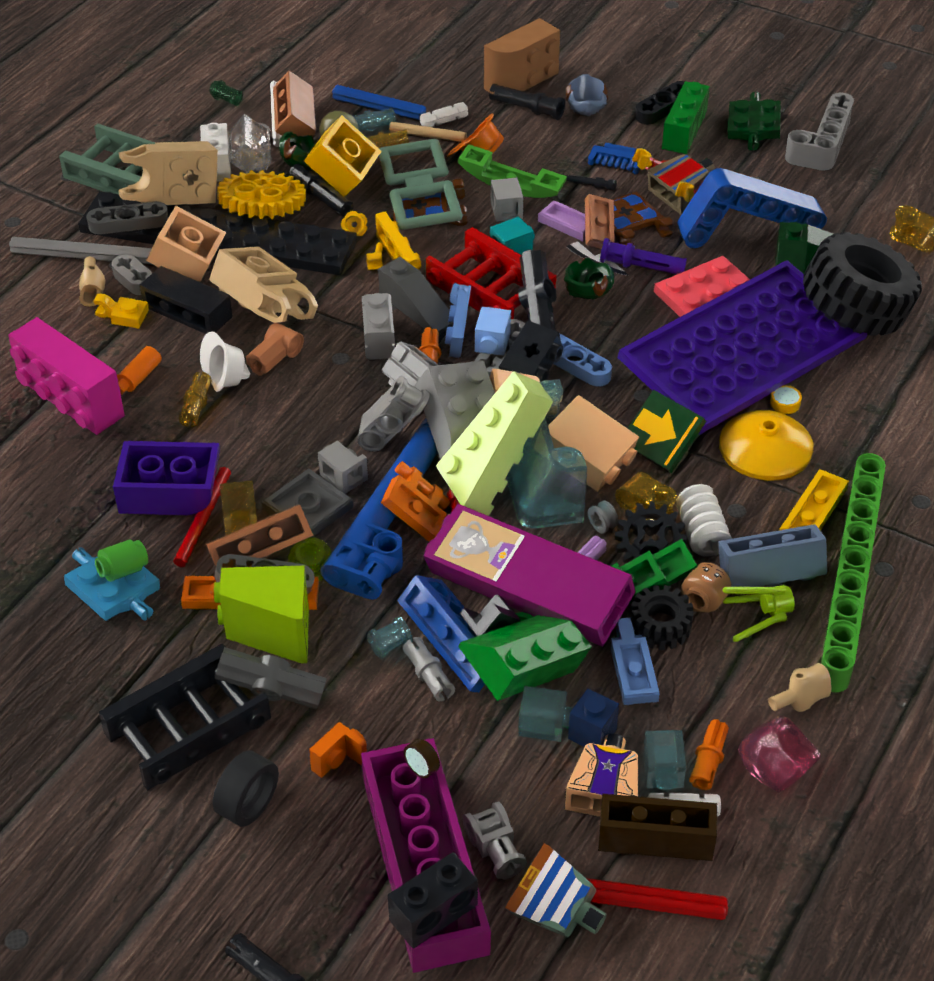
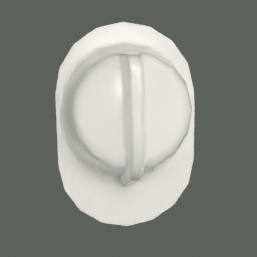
M208 332L204 336L200 349V363L203 373L216 392L221 391L223 387L236 386L240 383L241 379L250 377L243 351L240 348L224 343L215 332Z

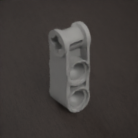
M403 376L399 377L391 388L362 415L358 434L359 446L367 451L381 450L406 424L423 411L429 399V392L425 389L420 391L408 384L406 378Z

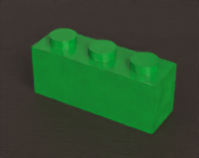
M684 82L664 122L662 149L683 154L688 153L707 113L710 86L702 85L699 82Z

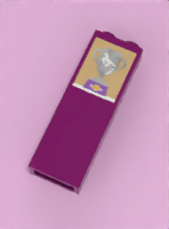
M457 504L452 513L444 518L442 528L436 537L429 541L423 555L431 573L491 599L494 595L502 596L510 607L523 613H528L533 617L540 615L572 620L586 640L602 647L636 592L631 574L460 504Z

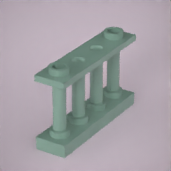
M97 123L94 126L97 142L81 156L66 150L59 156L63 178L103 192L119 194V189L137 183L142 177L136 175L142 170L141 166L131 164L125 170L115 167L122 161V159H119V152L132 150L144 144H155V142ZM103 150L113 152L103 163L93 160Z

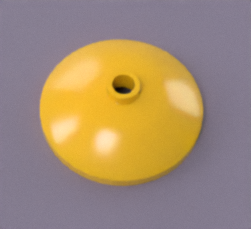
M755 410L740 414L725 424L720 434L719 449L724 460L737 472L754 479L774 481L793 477L808 466L813 454V440L807 429L792 417L776 411Z

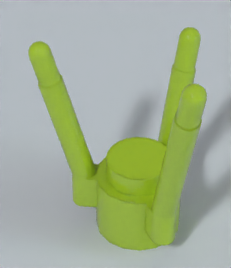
M735 586L723 588V592L726 594H751L726 597L723 601L724 604L760 601L762 611L765 614L769 613L772 615L733 636L734 642L747 638L775 623L787 621L786 613L793 612L794 596L788 586Z

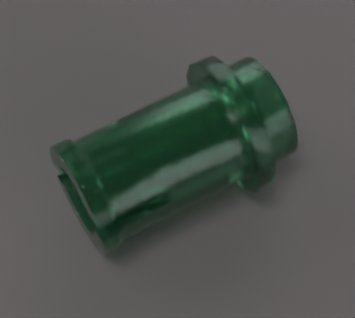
M223 80L214 81L210 86L209 92L216 100L222 99L234 106H238L243 99L242 91L226 85Z

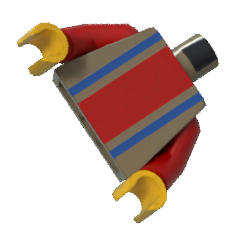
M637 148L632 158L634 162H637V166L640 169L648 170V190L680 215H682L706 176L715 169L713 162L708 158L697 163L688 155L682 154L670 160L659 161L652 158L651 153L642 148Z

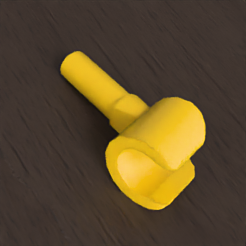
M378 242L375 252L366 254L368 270H376L383 266V243Z

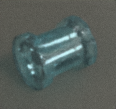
M400 616L392 619V623L379 630L371 629L367 632L369 644L380 659L387 657L389 651L402 644L404 645L409 639L413 642L411 631Z

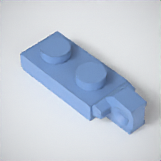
M454 283L450 293V302L453 305L450 306L448 322L454 324L453 327L447 326L445 344L450 345L449 357H461L471 285L466 286Z
M620 618L617 622V637L611 638V653L623 705L659 702L660 694L646 637L634 634L631 618Z

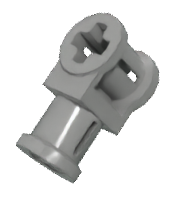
M499 801L492 803L490 809L474 815L467 813L463 815V824L469 840L474 847H477L482 858L490 856L494 864V874L498 879L512 878L525 868L526 858L523 854L518 853L513 845L514 831L510 825L508 815Z

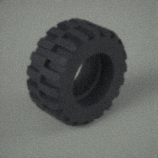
M850 232L835 233L825 238L820 243L803 275L806 296L809 301H813V306L818 311L821 310L825 313V317L829 320L833 319L844 328L848 327L853 329V332L860 334L864 332L870 336L878 334L881 336L888 335L901 328L920 297L922 283L919 273L915 271L914 265L911 262H907L905 256L900 252H895L892 249L893 247L887 244L884 245L875 238H867L859 233L853 235Z

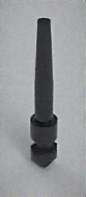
M564 175L567 176L566 181L592 185L595 188L603 189L606 187L607 190H615L617 186V181L612 179L606 181L605 178L599 177L594 179Z

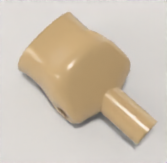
M91 256L86 257L84 260V269L79 281L80 303L90 307L96 305L93 301L97 294H103L106 283L104 274L96 265V259Z
M820 663L808 668L795 669L790 677L789 689L768 699L769 706L773 711H777L790 704L794 710L799 712L810 709L818 700L830 696L831 678L829 671Z

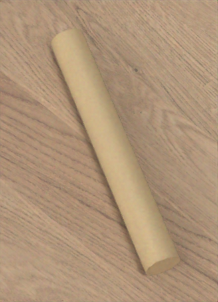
M391 122L389 127L390 132L457 142H462L467 138L466 132Z

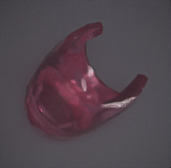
M778 716L755 728L744 737L738 748L741 760L748 772L758 781L778 793L794 784L821 758L817 748L788 717Z

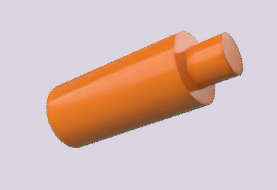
M146 346L117 375L121 395L126 391L132 392L162 361L160 353L155 348Z

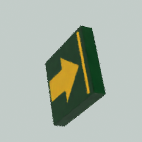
M653 390L627 429L639 436L634 448L638 451L639 455L672 473L706 423V420Z

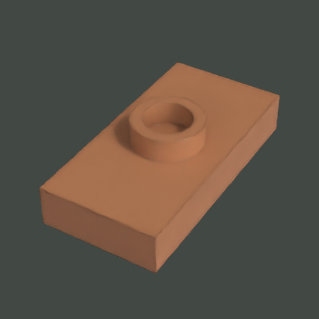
M588 194L585 198V242L587 246L602 249L605 238H609L610 242L615 243L614 200Z

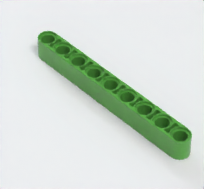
M873 453L862 454L858 457L848 501L821 664L827 668L830 674L831 692H842L848 688L856 659L886 467L883 458Z

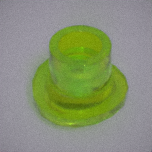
M311 537L297 542L291 548L288 562L308 566L313 571L314 576L318 577L319 581L324 579L320 572L321 567L332 551L323 540Z

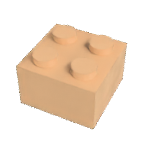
M175 206L159 233L146 261L158 268L162 266L201 282L226 232Z

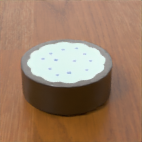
M416 739L404 748V758L410 769L417 776L428 778L439 770V756L427 741Z

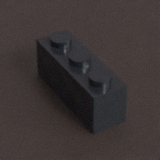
M160 266L140 284L142 301L148 302L149 310L204 334L208 332L216 333L233 317L229 294Z

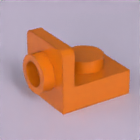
M338 722L309 749L311 770L322 778L331 769L338 768L346 755L362 765L361 753L367 752L365 738L356 729L350 730L344 724Z

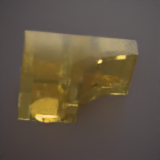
M253 481L220 484L225 535L256 523L257 512Z

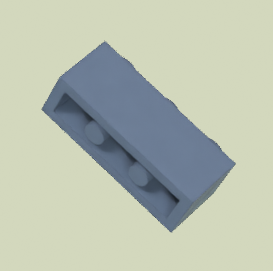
M815 524L718 541L720 567L729 575L732 583L731 587L778 586L787 581L811 580L816 576L827 574L826 538Z

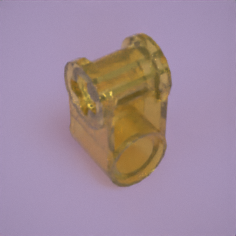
M899 206L895 211V225L891 227L889 232L891 238L917 248L922 252L933 251L934 217L911 206Z
M638 472L616 490L615 499L625 511L629 509L633 513H636L637 503H641L644 509H648L650 501H654L655 509L660 510L663 504H666V513L670 515L674 512L673 506L677 500V493L673 488L653 479L647 473Z

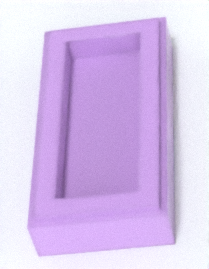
M554 200L538 213V222L578 240H585L584 213Z

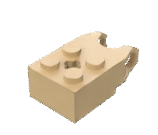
M208 141L144 144L132 150L119 152V159H122L123 163H131L141 166L143 169L140 180L135 184L119 189V196L123 200L141 203L157 201L166 205L216 203L218 150Z
M262 248L219 249L209 280L219 287V291H223L236 299L241 307L250 309L255 314L274 323L286 322L287 315L301 320L313 319L318 308L312 293L305 285L296 280L297 273ZM302 298H305L309 303V310L306 314L298 306Z

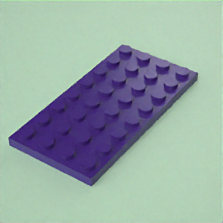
M786 260L619 349L617 358L652 391L655 390L703 417L706 423L698 433L700 435L768 396L781 386L792 382L867 337V333L862 332L860 334L853 332L851 328H844L833 319L829 320L825 317V313L821 310L818 311L813 306V301H809L806 291H804V274Z

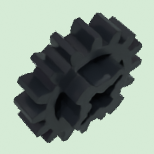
M650 501L648 509H644L641 503H637L636 513L627 509L625 511L627 521L618 520L617 527L622 531L615 532L614 539L621 541L616 546L617 553L626 552L623 562L626 564L649 550L653 555L668 547L669 542L665 539L668 531L672 533V544L680 539H683L684 543H686L687 535L679 534L685 529V523H676L678 513L675 511L670 515L667 514L666 504H663L660 510L655 509L654 501ZM630 529L637 536L632 545H630L628 538ZM645 534H647L650 537L654 534H657L656 541H654L653 539L644 541Z

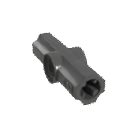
M224 647L215 674V679L248 688L255 696L265 693L269 701L284 699L317 709L327 679L292 668L288 661L276 656L264 655L259 658Z

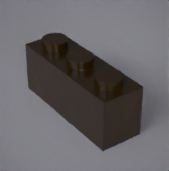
M602 793L598 851L713 861L717 839V803Z

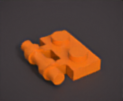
M402 461L395 468V472L399 475L391 479L381 504L426 540L430 541L440 531L443 520L447 515L443 510L449 506L450 501L443 494V489L436 484L431 485L422 477L421 471L414 466L409 467Z

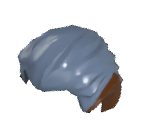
M589 74L579 75L566 87V101L569 102L570 109L577 114L591 116L599 113L607 104L608 90L603 81Z

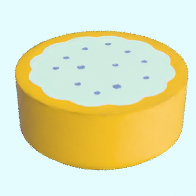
M783 385L771 393L770 405L777 412L792 414L799 410L802 395L798 389Z

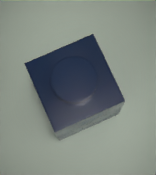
M587 688L570 712L568 739L583 747L589 743L603 745L605 736L614 734L617 730L619 703Z

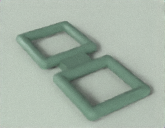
M434 138L379 148L382 151L379 159L386 183L390 186L405 183V188L393 189L389 194L400 230L443 224L462 219L463 214L453 183L449 180L433 183L434 178L445 177L449 173L438 139ZM426 150L432 151L436 167L398 174L394 173L390 156ZM441 192L445 193L450 211L411 218L406 217L402 199L431 196Z

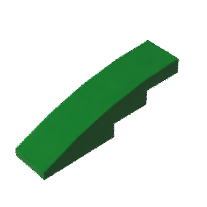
M680 539L653 555L649 550L621 567L618 563L611 566L632 576L636 592L628 604L630 605L638 593L642 595L643 589L648 588L652 592V586L655 585L659 586V590L664 589V585L671 586L686 578L697 567V564L683 539Z

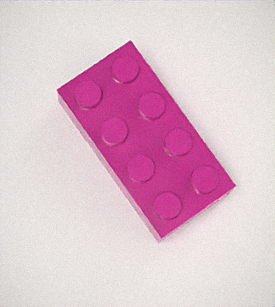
M38 317L8 335L11 345L10 354L15 361L17 369L15 374L18 381L23 386H29L36 391L43 400L47 399L61 413L71 416L79 426L87 428L98 435L125 416L117 373L104 362Z

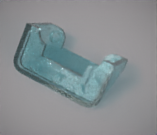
M560 379L545 380L540 382V384L553 400V404L534 437H528L523 447L524 455L519 464L514 463L506 476L517 519L521 525L527 528H543L584 522L587 466L584 456L579 450L572 447L554 448L548 425L560 414L563 388Z

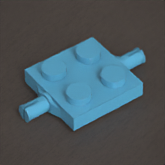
M82 547L79 548V551L76 549L73 552V559L80 563L81 566L64 575L65 585L101 618L107 621L115 615L129 610H133L142 620H147V617L150 618L152 616L153 609L143 601L147 596L160 589V581L143 566L139 572L110 582L98 574L95 567L97 556L92 557Z

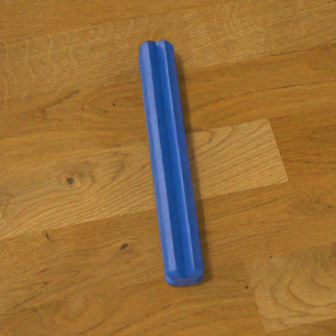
M336 85L332 90L334 100L420 120V115L426 113V107L423 105L341 85Z

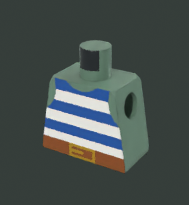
M545 843L505 906L514 916L565 937L571 935L577 924L596 934L607 917V913L590 903L596 893L594 885Z

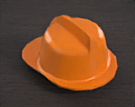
M490 114L469 137L453 148L447 154V157L458 150L464 151L468 144L494 153L504 140L503 135L491 121L494 114Z

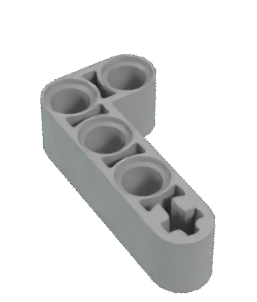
M839 92L833 94L817 133L805 130L791 131L788 134L785 160L793 165L825 171L832 169L850 124L854 98L847 93Z

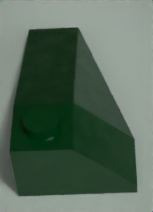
M780 222L775 266L788 260L804 274L820 243L833 233L809 224Z

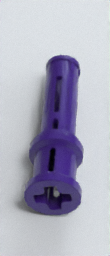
M605 238L600 262L610 261L622 264L624 268L635 265L679 274L685 271L687 258L636 249L633 243L624 245L610 242L609 238Z

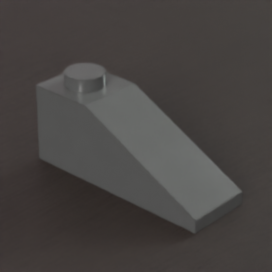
M398 257L378 268L379 293L390 294L393 306L424 329L426 327L437 329L439 335L447 331V326L453 327L454 323L448 322L450 310L417 268L402 257Z

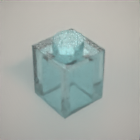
M524 686L519 712L518 736L561 742L563 728H569L570 712L573 707L566 706L567 692Z
M682 730L645 731L643 757L646 788H659L661 790L683 788L686 760Z

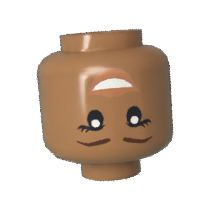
M702 562L685 578L681 585L682 595L686 594L689 597V603L692 602L694 611L710 613L717 610L729 595L723 592V588L731 587L732 583L729 575L722 567L713 563Z

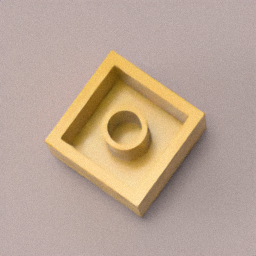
M341 115L323 133L304 162L345 197L363 180L382 151Z

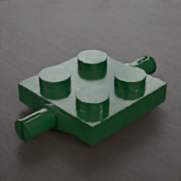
M752 92L750 94V101H729L728 139L747 140L748 149L751 151L753 145L754 151L759 148V140L780 139L781 101L770 99L760 101L761 94L759 92H756V98L755 92Z

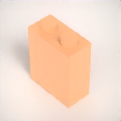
M578 395L544 429L537 450L598 492L605 483L611 485L621 471L619 468L623 464L628 466L633 461L638 452L634 448L639 436Z

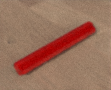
M586 878L596 888V893L590 901L593 903L719 920L726 919L728 913V898L725 896Z

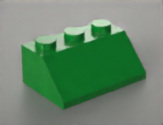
M540 615L462 641L458 646L497 701L575 672L592 648L572 620Z

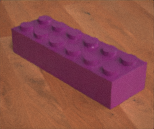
M434 738L426 739L425 741L431 744L438 754ZM410 743L361 753L363 781L392 891L452 852L458 856L474 875L441 761L439 770L430 777L421 778L410 769L404 758V748ZM479 889L478 906L414 949L405 940L413 973L490 955L491 930Z

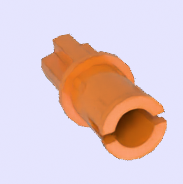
M426 327L422 333L419 350L438 364V359L442 354L439 347V332L437 329Z
M718 719L711 720L702 745L696 748L697 760L689 782L698 789L709 790L712 788L718 765L724 760L722 749L729 730L725 722H720Z

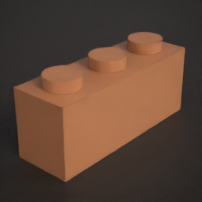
M288 71L273 87L275 132L281 136L291 131L297 136L312 135L313 137L316 132L313 86L291 71Z
M295 505L211 541L206 546L216 567L218 560L224 555L235 554L263 558L313 536V533L301 505Z

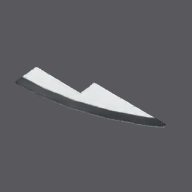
M578 241L566 246L581 258L587 257L593 262L601 263V253L594 256ZM605 262L612 267L613 272L628 276L616 263Z

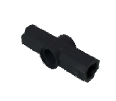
M527 250L520 257L523 286L518 290L519 300L526 310L527 320L556 331L552 303L556 301L557 293L554 284L548 276L546 253L542 250Z

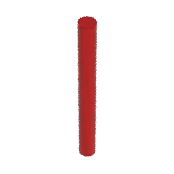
M219 468L215 476L211 501L204 510L196 514L173 560L176 566H186L231 475V471L228 468Z

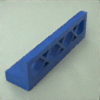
M415 575L397 601L470 692L479 693L485 683L458 647L460 642L477 636L460 614L464 606L442 580Z

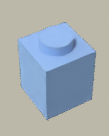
M481 307L475 327V352L504 356L511 332V310Z

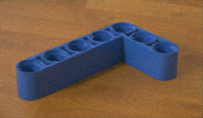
M724 168L712 170L706 176L680 216L677 226L686 245L690 248H699L709 240L729 208L777 223L797 222L809 224L820 229L825 226L827 217L817 199L813 196Z

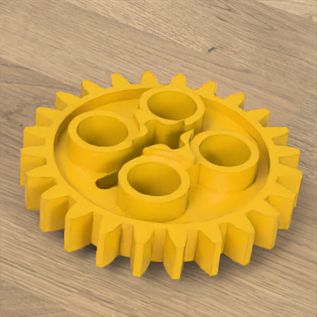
M250 170L249 173L239 172V176L231 174L230 178H223V182H219L217 187L218 203L222 204L223 209H229V213L238 212V216L248 214V218L256 215L260 219H263L264 216L274 219L276 215L285 217V213L294 214V210L300 211V206H304V202H306V189H304V184H300V180H293L294 176L285 177V173L276 175L274 171L265 173L264 170L255 173Z

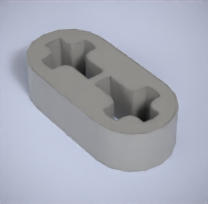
M120 255L112 261L115 279L131 293L141 295L140 284L152 272L132 255Z

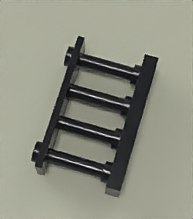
M223 643L99 711L103 731L109 741L113 742L125 736L144 760V762L139 764L143 785L147 791L158 784L167 782L173 775L247 732L260 728L266 721L271 719L269 699L265 693L250 700L238 685L215 679L218 664L225 647ZM214 684H218L238 707L221 718L200 694V692ZM184 701L189 702L207 725L191 735L186 733L169 711ZM154 718L160 722L175 741L174 745L158 754L138 729V727Z

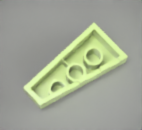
M513 371L436 465L460 505L487 516L491 514L494 508L491 503L497 492L502 493L508 483L505 478L514 463L519 464L524 455L523 447L528 437H534L553 404V400L539 381Z

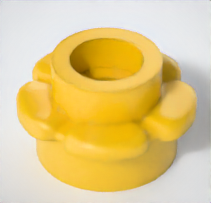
M350 211L342 219L341 228L344 231L355 232L357 236H363L368 229L366 226L368 220L364 214ZM353 222L357 223L356 227L352 226Z

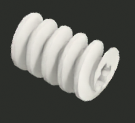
M697 484L685 488L679 494L676 500V507L682 522L685 523V531L692 551L701 556L718 555V541L732 539L725 523L718 499L713 494V488L708 485Z

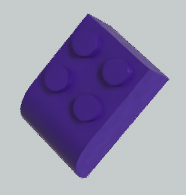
M124 441L113 484L118 514L191 515L204 510L209 505L212 497L220 454L219 443Z

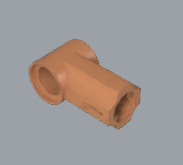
M274 323L268 328L264 341L246 356V363L250 366L253 373L262 376L268 373L284 357L294 358L303 347L304 337L301 333L280 323Z

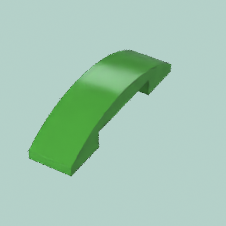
M470 144L467 145L458 158L460 166L490 186L491 180L518 178L524 197L545 198L557 196L567 179V176L543 168L538 175H534L492 161L493 152Z

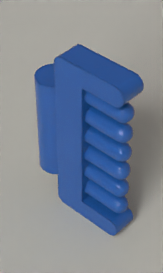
M605 143L604 147L593 146L588 156L589 165H593L594 162L596 164L601 162L605 166L608 162V166L612 167L614 161H616L614 164L615 168H618L620 163H622L620 166L622 170L628 164V171H631L632 167L634 174H638L640 171L637 162L632 160L636 148Z

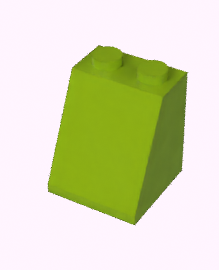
M305 565L221 568L220 582H214L215 603H221L218 604L217 618L218 625H224L226 639L298 663H307L309 603Z

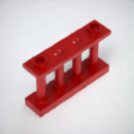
M471 227L465 231V249L445 263L430 255L426 257V280L449 294L454 283L466 286L471 285L470 307L480 312L482 306L511 310V319H514V309L521 305L518 293L507 301L496 294L512 283L520 287L523 286L520 257L522 255ZM471 258L481 263L466 275L455 271L457 267ZM490 271H495L502 275V277L486 288L476 283L477 280ZM548 271L549 279L556 289V275Z

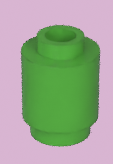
M130 539L100 549L97 554L98 558L95 559V567L98 574L110 582L139 572L143 566L148 564V554L143 543L140 540L132 541Z

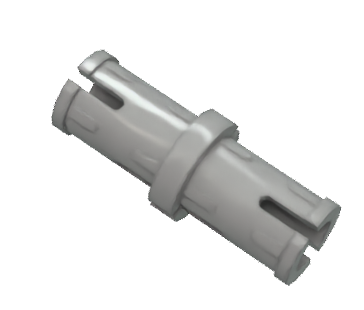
M413 637V641L417 645L416 648L409 639L404 644L403 651L415 666L416 676L419 680L425 681L436 701L445 700L441 694L442 691L447 699H449L454 694L455 687L442 671V663L437 657L431 655L422 638Z

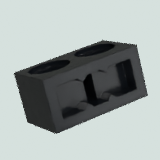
M452 852L388 894L389 921L414 949L478 906V879L458 856Z

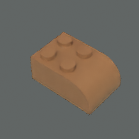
M539 18L484 45V89L490 92L492 84L495 83L500 86L526 91L558 74L560 30Z

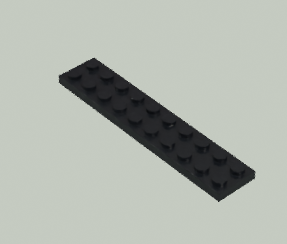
M99 191L78 223L81 233L147 244L155 243L163 226L108 234H94L90 232L86 218L89 211L96 208L141 203L123 200L119 194ZM186 204L166 205L169 216L175 206H178L226 232L215 255L218 254L219 249L260 247L287 267L341 276L357 243V233L341 229L336 230L265 217L263 219L256 216L248 218V215L238 216V213L188 206Z

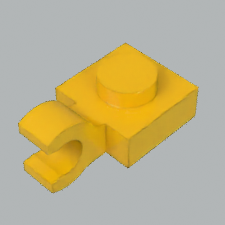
M100 293L97 294L93 301L94 304L99 305L95 312L96 316L101 318L110 317L111 324L137 329L140 328L149 311L147 301L120 297L118 302H115L110 296Z

